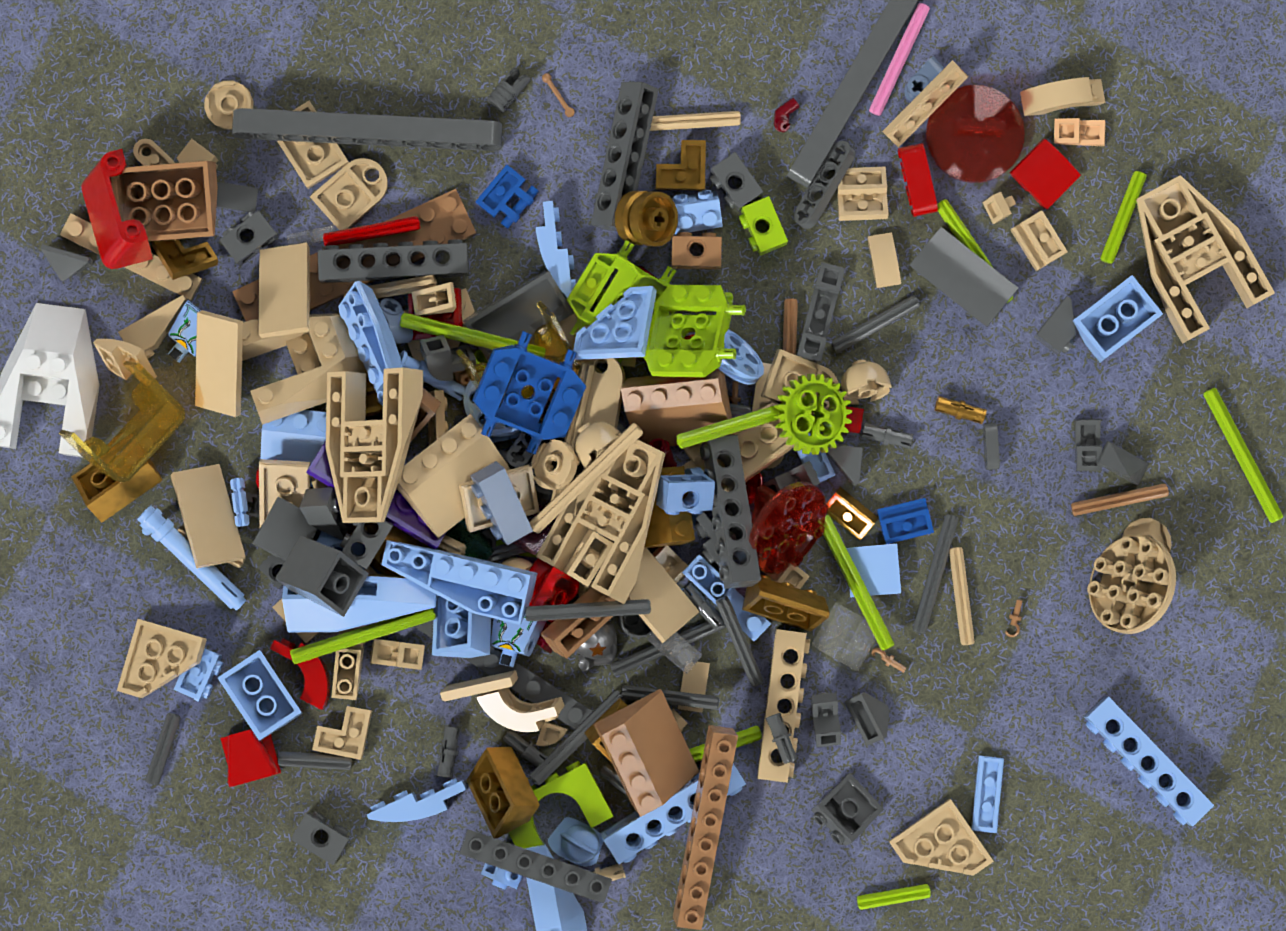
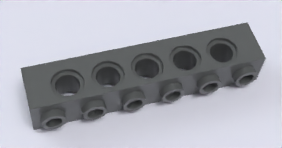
M621 82L591 221V225L607 231H617L615 211L621 198L628 192L637 191L659 91L658 88L644 82Z
M460 239L448 240V244H438V241H423V245L413 246V242H399L398 246L388 247V243L373 244V248H364L362 244L349 245V249H339V246L335 245L324 246V250H318L319 281L321 283L399 280L426 275H434L435 278L470 276L467 243H462ZM443 252L450 255L449 261L446 264H439L437 256ZM416 254H423L425 261L421 265H414L412 258ZM392 255L400 257V263L395 267L387 264L388 258ZM368 256L375 257L374 266L370 268L364 267L363 260ZM341 258H350L351 263L348 268L340 269L338 267V262Z
M726 435L703 442L700 447V456L705 463L704 474L715 481L711 526L713 532L716 533L717 539L715 551L716 555L720 558L721 564L719 576L724 583V589L753 587L761 581L738 435ZM717 459L724 463L725 468L718 464ZM721 483L728 487L729 492L723 490ZM725 507L732 511V516L726 513ZM729 531L735 534L736 540L729 536ZM733 555L739 558L740 565L734 562Z
M469 829L466 830L458 853L599 903L605 902L612 882L611 878Z

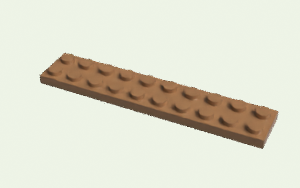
M454 189L384 221L417 216L420 221L419 230L337 246H339V249H349V245L362 244L364 248H373V244L388 243V247L398 246L399 242H413V246L423 245V241H438V244H448V240L460 239L463 241L477 233L457 190ZM318 252L310 255L309 311L347 293L346 290L350 289L354 282L321 283L318 273ZM416 254L412 258V263L424 259L425 256L423 254ZM398 255L390 256L387 264L391 267L397 266L400 263V257ZM368 256L363 260V266L366 268H370L375 264V257ZM341 258L338 262V267L340 269L348 268L351 263L350 258ZM258 279L232 291L245 321L259 319ZM361 281V282L364 283L365 285H367V284L372 283V282H374V281Z

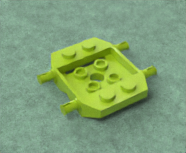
M625 240L620 251L616 254L594 253L566 299L577 317V322L569 334L573 336L576 330L578 332L583 327L594 323L597 320L596 316L610 304L615 305L618 298L630 287L653 286L657 291L656 303V300L670 285L669 283L677 271L667 266L662 277L657 279L628 261L627 257L635 245ZM616 268L618 270L594 311L591 312L592 305ZM618 358L617 361L621 364L623 358Z
M669 285L656 300V303H654L645 357H643L647 362L651 375L660 377H706L721 366L722 359H736L737 353L735 348L724 349V335L729 329L732 315H745V305L729 304L721 285ZM672 311L716 312V315H706L703 313L698 315H683L681 313L671 315ZM689 332H695L691 339H684Z

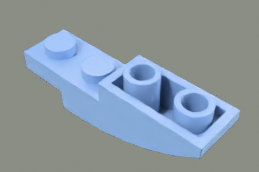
M553 201L543 202L545 226L536 227L537 241L546 269L550 272L562 294L567 299L576 284V279H571L570 270L575 269L573 255H568V249H558L559 246H562L561 231L556 232L555 222H560L559 207L554 208Z
M698 555L682 572L716 607V600L727 596L742 631L753 642L771 625L765 617L742 610L744 597L735 588L724 589V583L721 581L719 573L702 556Z
M454 778L442 784L444 789L436 793L434 789L420 794L421 800L419 801L414 792L408 794L407 790L393 796L394 802L386 805L382 801L371 806L372 812L368 813L367 817L370 820L383 822H404L423 819L448 810L449 807L445 799L465 791L467 787L464 780L458 782Z

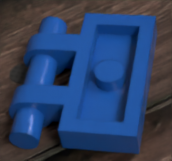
M506 164L475 202L494 219L500 212L504 213L506 217L501 221V224L508 229L513 222L517 223L521 218L519 215L527 206L532 205L535 201L533 198L539 191L534 186H531L527 192L523 191L521 187L526 182V179ZM516 195L520 200L511 209L507 206V203Z

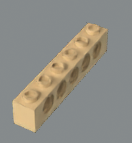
M779 629L775 631L757 772L758 779L788 783V777L793 778L795 763L784 764L783 761L776 763L771 759V753L774 749H777L776 742H772L774 738L766 718L781 713L777 709V704L781 699H788L790 701V710L787 713H781V716L788 728V734L791 733L789 738L796 753L798 738H794V729L799 728L801 713H797V705L803 702L804 688H800L801 678L806 677L807 664L803 663L804 653L808 654L810 648V639L806 638L807 633ZM788 649H793L797 653V660L792 664L785 662L783 658L784 652ZM784 674L793 676L794 684L792 687H782L780 679Z

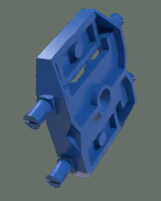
M522 331L518 344L493 349L472 401L485 415L486 422L481 432L482 435L491 437L495 424L500 422L530 434L532 438L526 451L536 455L540 442L543 439L566 437L586 385L572 370L577 352L568 349L564 361L560 363L543 358L527 351L532 334ZM557 377H559L560 381L542 424L538 423ZM526 385H531L534 389L532 396L529 398H523L521 395V390Z

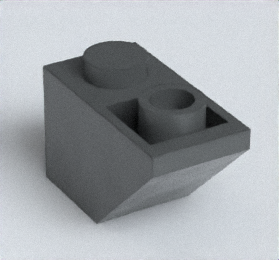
M334 487L306 489L299 508L308 524L337 539L343 540L352 523L342 522Z

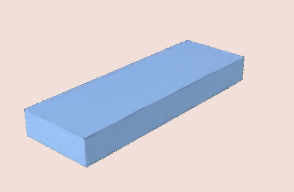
M978 755L972 831L997 833L1004 758Z

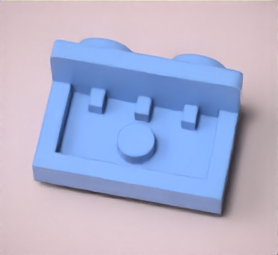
M702 190L698 194H678L671 198L678 212V224L674 235L679 232H695L723 227L720 202L716 191Z
M204 648L201 662L181 674L173 690L194 698L198 702L203 701L204 698L207 699L213 689V685L210 684L213 676H218L222 669V655Z

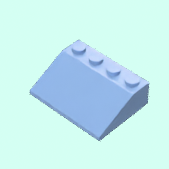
M303 410L263 424L261 459L310 462L311 465L326 441V412ZM310 475V487H313Z

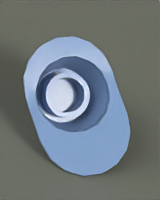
M570 817L564 818L548 838V844L552 851L566 860L583 867L592 866L597 863L604 842L601 834L596 829Z

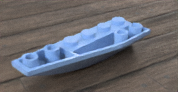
M355 281L338 306L339 314L347 325L349 336L354 341L358 350L359 359L363 362L368 373V379L376 390L379 403L383 406L384 369L402 368L401 359L393 334L373 289L361 281Z
M390 540L386 541L382 565L471 613L519 625L525 616L526 607L531 602L537 578L536 572Z
M368 576L344 617L289 590L285 586H283L282 602L287 631L289 633L340 632L435 608L437 594L409 579Z

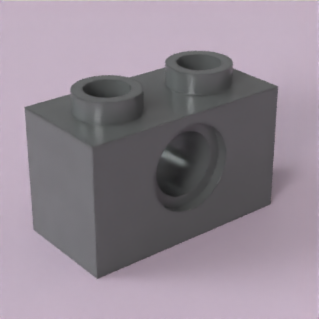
M736 152L711 168L710 173L712 176L710 180L717 189L722 188L725 192L724 200L731 209L736 208L740 212L742 207L753 203L763 196V190ZM732 178H737L741 181L742 186L738 189H732L729 187L728 181Z
M259 210L255 213L254 211L249 212L242 218L243 222L236 228L231 226L222 233L223 237L220 239V242L240 267L258 254L260 250L266 248L279 238L278 234ZM247 231H253V240L243 242V234Z
M314 811L313 814L310 812L306 813L290 840L328 863L336 864L351 839L347 835L349 831L338 824H335L333 827L326 823L327 818L317 811ZM322 829L328 833L329 838L326 843H321L317 840L316 833L318 830Z

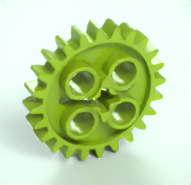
M807 374V377L800 375L798 376V381L790 380L791 387L782 388L786 395L777 396L782 401L781 405H774L776 409L780 410V414L774 415V418L780 419V423L775 427L783 428L784 430L779 435L780 438L788 437L786 445L794 444L793 450L800 451L802 449V454H809L811 452L812 455H819L820 451L821 453H828V447H837L835 441H844L840 434L848 433V429L844 426L845 424L852 423L851 420L846 418V415L852 413V410L846 409V405L851 403V401L843 400L847 392H838L841 384H832L833 378L824 379L823 374H817L816 377L815 374ZM803 394H805L807 397V402L805 405H803L801 401V397ZM826 398L829 401V408L827 410L824 408ZM799 418L802 420V428L800 430L797 428ZM821 423H823L825 427V431L823 434H821L819 431Z

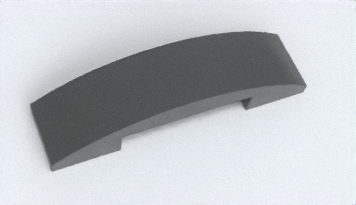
M821 262L797 356L821 363L845 268Z

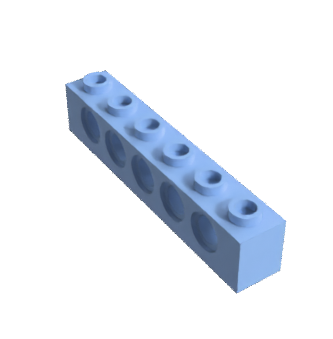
M1104 696L1084 716L1088 721L1085 724L1088 729L1095 735L1099 732L1105 738L1103 744L1112 753L1117 751L1123 757L1120 760L1121 763L1130 771L1134 769L1140 775L1137 779L1147 789L1152 787L1158 793L1155 798L1164 807L1169 805L1175 811L1173 816L1180 824L1184 826L1187 823L1189 826H1194L1214 806L1109 696ZM1113 719L1117 723V730L1110 734L1106 730V724L1109 720ZM1131 737L1135 742L1133 750L1127 752L1123 744L1127 738ZM1145 756H1149L1152 759V765L1147 770L1141 766V760ZM1167 774L1170 782L1168 786L1162 788L1159 785V777ZM1184 792L1187 795V802L1179 806L1176 802V797L1179 793Z
M734 763L727 796L736 795L743 789L742 786L746 785ZM700 770L696 776L664 805L642 817L635 811L600 833L618 864L630 862L637 856L636 853L644 848H652L658 843L660 838L676 833L679 830V826L685 822H691L694 802L690 801V797L696 793ZM672 807H680V811L676 815L668 814ZM651 820L659 821L657 827L652 829L647 827ZM629 834H638V837L635 841H626V838Z

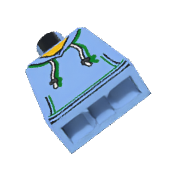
M188 300L168 333V336L177 342L168 354L179 363L188 352L196 357L197 312L201 310Z
M524 616L522 623L519 625L493 618L491 646L503 650L499 664L513 668L517 654L529 657L546 624V620L526 621V616Z

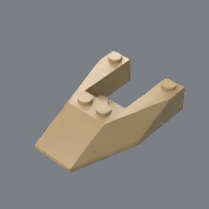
M1181 175L1136 199L1150 274L1170 323L1182 344L1210 329L1186 285L1221 266L1224 267L1246 308L1275 294L1239 228Z
M339 313L309 314L308 332L261 338L259 336V319L243 323L242 361L287 346L297 375L250 391L262 425L326 403L327 372L349 371L368 375L363 362L359 359L355 343L349 336L347 325Z
M403 367L384 369L383 420L365 421L366 374L349 371L327 372L326 452L343 523L385 521L403 471L423 396V370Z
M637 439L558 515L536 557L563 571L588 529L614 541V544L591 587L625 604L637 581L665 453Z

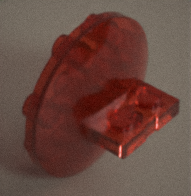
M967 85L957 88L929 116L927 121L926 143L932 159L944 173L954 179L967 183L988 182L1006 173L1018 159L1024 144V123L1016 105L1002 92L984 85Z
M809 482L790 484L777 493L767 486L761 485L756 488L749 542L752 548L757 551L759 569L769 574H780L788 569V563L794 567L799 566L816 540L824 534L825 527L823 525L828 512V505H826L823 492Z

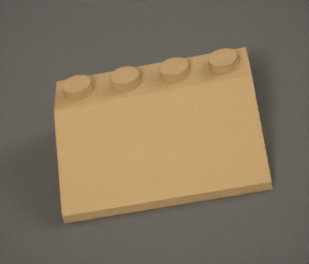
M471 414L404 465L397 485V490L438 539L465 518L459 484L472 481L470 475L496 461L506 471L510 470V467L491 439L481 434L482 427Z

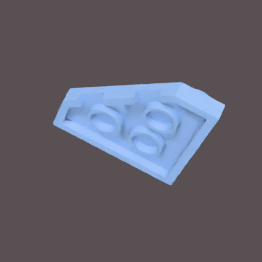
M653 286L630 287L623 293L624 297L615 305L610 304L596 316L597 320L588 328L583 327L576 333L573 351L578 353L575 359L645 357L656 289Z

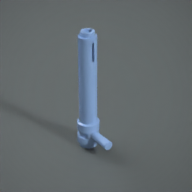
M150 505L137 518L141 523L140 526L144 535L151 534V537L156 542L160 541L230 609L238 610L246 602L244 594L214 565L196 569L189 541L174 528V523L169 518L165 519L162 516V512L158 508L155 509Z

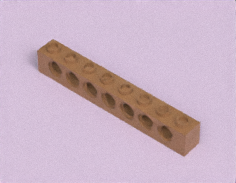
M708 726L673 912V919L677 927L702 930L738 735L733 728Z

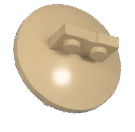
M1129 535L1110 544L1100 557L1095 560L1090 584L1087 588L1091 608L1099 622L1108 629L1123 634L1139 633L1153 626L1164 615L1174 595L1176 586L1174 561L1165 546L1148 536ZM1095 570L1103 573L1101 583L1092 581Z

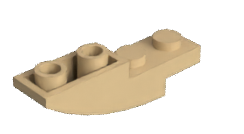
M366 625L340 631L339 635L365 627ZM365 642L336 651L331 698L357 700Z

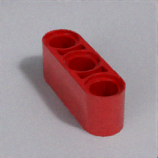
M923 143L898 148V156L902 158L900 165L904 182H907L908 185L905 187L909 205L913 207L911 210L912 216L916 217L938 212Z

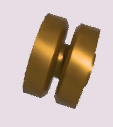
M630 191L621 198L615 211V226L618 235L624 242L627 240L634 245L663 246L671 240L678 224V212L675 203L669 195L663 192Z

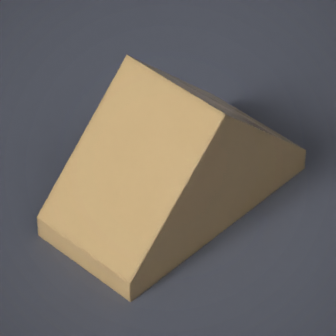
M453 282L412 292L414 312L417 316L451 313L456 309Z

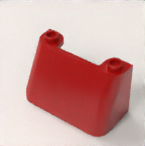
M122 149L106 153L81 185L101 260L110 269H118L153 259L144 225L135 219L121 220L112 189L111 177L122 174L127 167Z

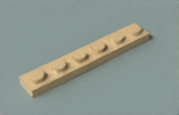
M70 214L60 236L100 255L91 223ZM152 254V260L124 267L180 296H185L190 301L195 297L203 281L202 278L194 274L172 280L160 258Z

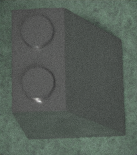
M300 536L275 579L289 590L344 617L369 573L340 550Z

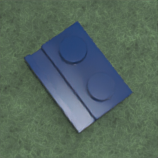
M926 498L877 509L885 544L934 533Z

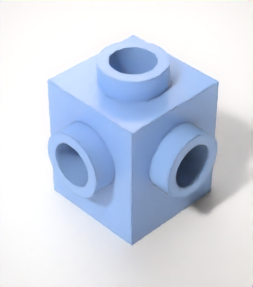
M486 863L481 872L482 875L493 879L492 885L506 890L507 886L517 889L519 882L523 878L521 875Z

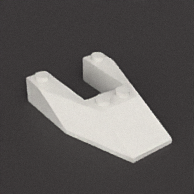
M41 303L35 304L0 376V447L16 449L24 400L64 405L65 412L59 453L67 456L89 458L100 385L86 309Z

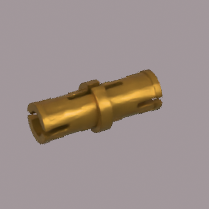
M938 396L934 411L955 416V419H967L979 424L984 422L986 409L968 405L962 400L958 402Z

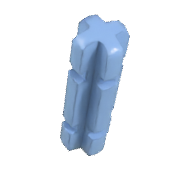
M233 478L230 480V485L233 490V510L236 513V516H234L235 525L238 527L247 526L250 522L249 515L246 514L248 511L246 492L243 490L245 488V481L243 478Z

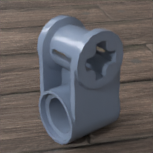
M934 56L910 78L905 86L904 95L910 102L944 69ZM917 86H920V87H921V90H920V91L918 90V91L914 92V91L912 90L913 87H917Z
M392 298L383 299L380 302V307L393 334L395 343L411 342L413 330L400 326V319L404 313L400 303Z

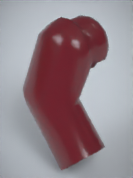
M794 98L788 100L774 112L773 124L778 132H787L789 130L790 114L800 108Z

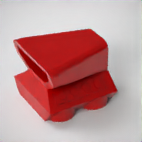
M539 558L529 569V571L537 573L534 592L529 606L568 604L569 600L573 599L579 590V581Z
M252 729L220 738L228 765L229 787L281 773L271 734L259 741Z

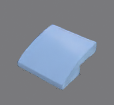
M897 544L846 548L870 596L901 593ZM850 589V598H851V597H854V595H853V593H852V591H851V589Z

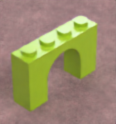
M576 761L566 767L568 772L558 776L556 772L545 780L546 784L536 788L535 784L531 786L538 801L551 793H563L571 796L579 804L591 828L614 816L586 762L580 764L579 761ZM533 816L529 822L509 832L515 846L525 849L545 845L535 827Z

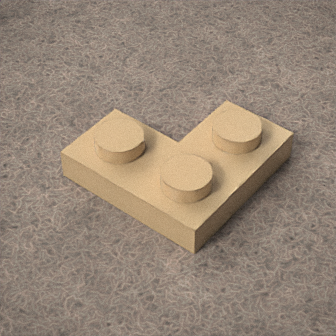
M347 706L342 730L317 726L312 750L362 760L372 711Z

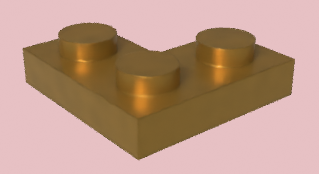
M681 140V164H656V190H705L706 140Z
M179 239L152 241L153 249L172 280L218 265V258L208 242L185 249Z

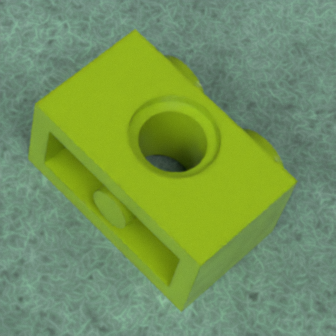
M769 196L741 208L742 214L739 215V219L743 228H748L752 236L748 240L753 252L758 251L761 256L787 245V237ZM758 222H765L768 224L769 230L765 233H760L756 230L755 225Z

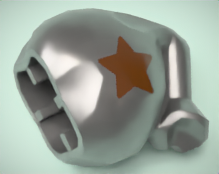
M607 621L576 650L580 654L578 665L582 671H588L593 666L610 665L615 660L617 636L614 626L610 621Z

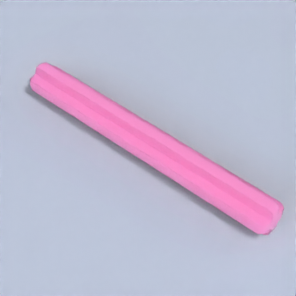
M923 3L917 4L869 111L874 115L880 116L930 10V7Z

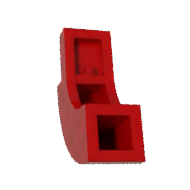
M282 638L281 642L274 640L270 649L292 660L290 651L294 649L296 644ZM300 643L299 647L306 646L307 644ZM321 657L298 663L297 665L301 668L305 679V686L300 699L320 710H324L330 694V678L325 663Z

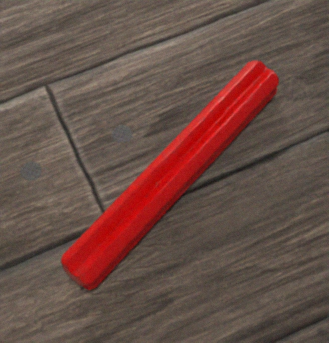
M417 216L324 233L323 242L325 246H337L416 231L420 229V221Z

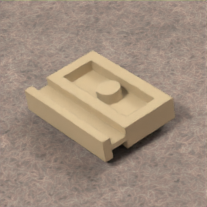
M1042 210L1011 229L1035 271L1068 252Z

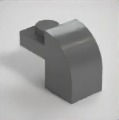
M444 335L420 340L421 355L427 369L438 380L451 381L453 380V372L477 367L476 358L469 344L450 349Z
M808 461L789 472L765 482L763 490L771 507L814 488L820 484V481L811 462Z
M837 693L812 695L811 712L816 748L841 745Z

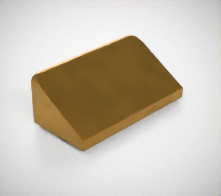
M841 487L822 508L826 514L859 540L864 537L878 519L875 514Z

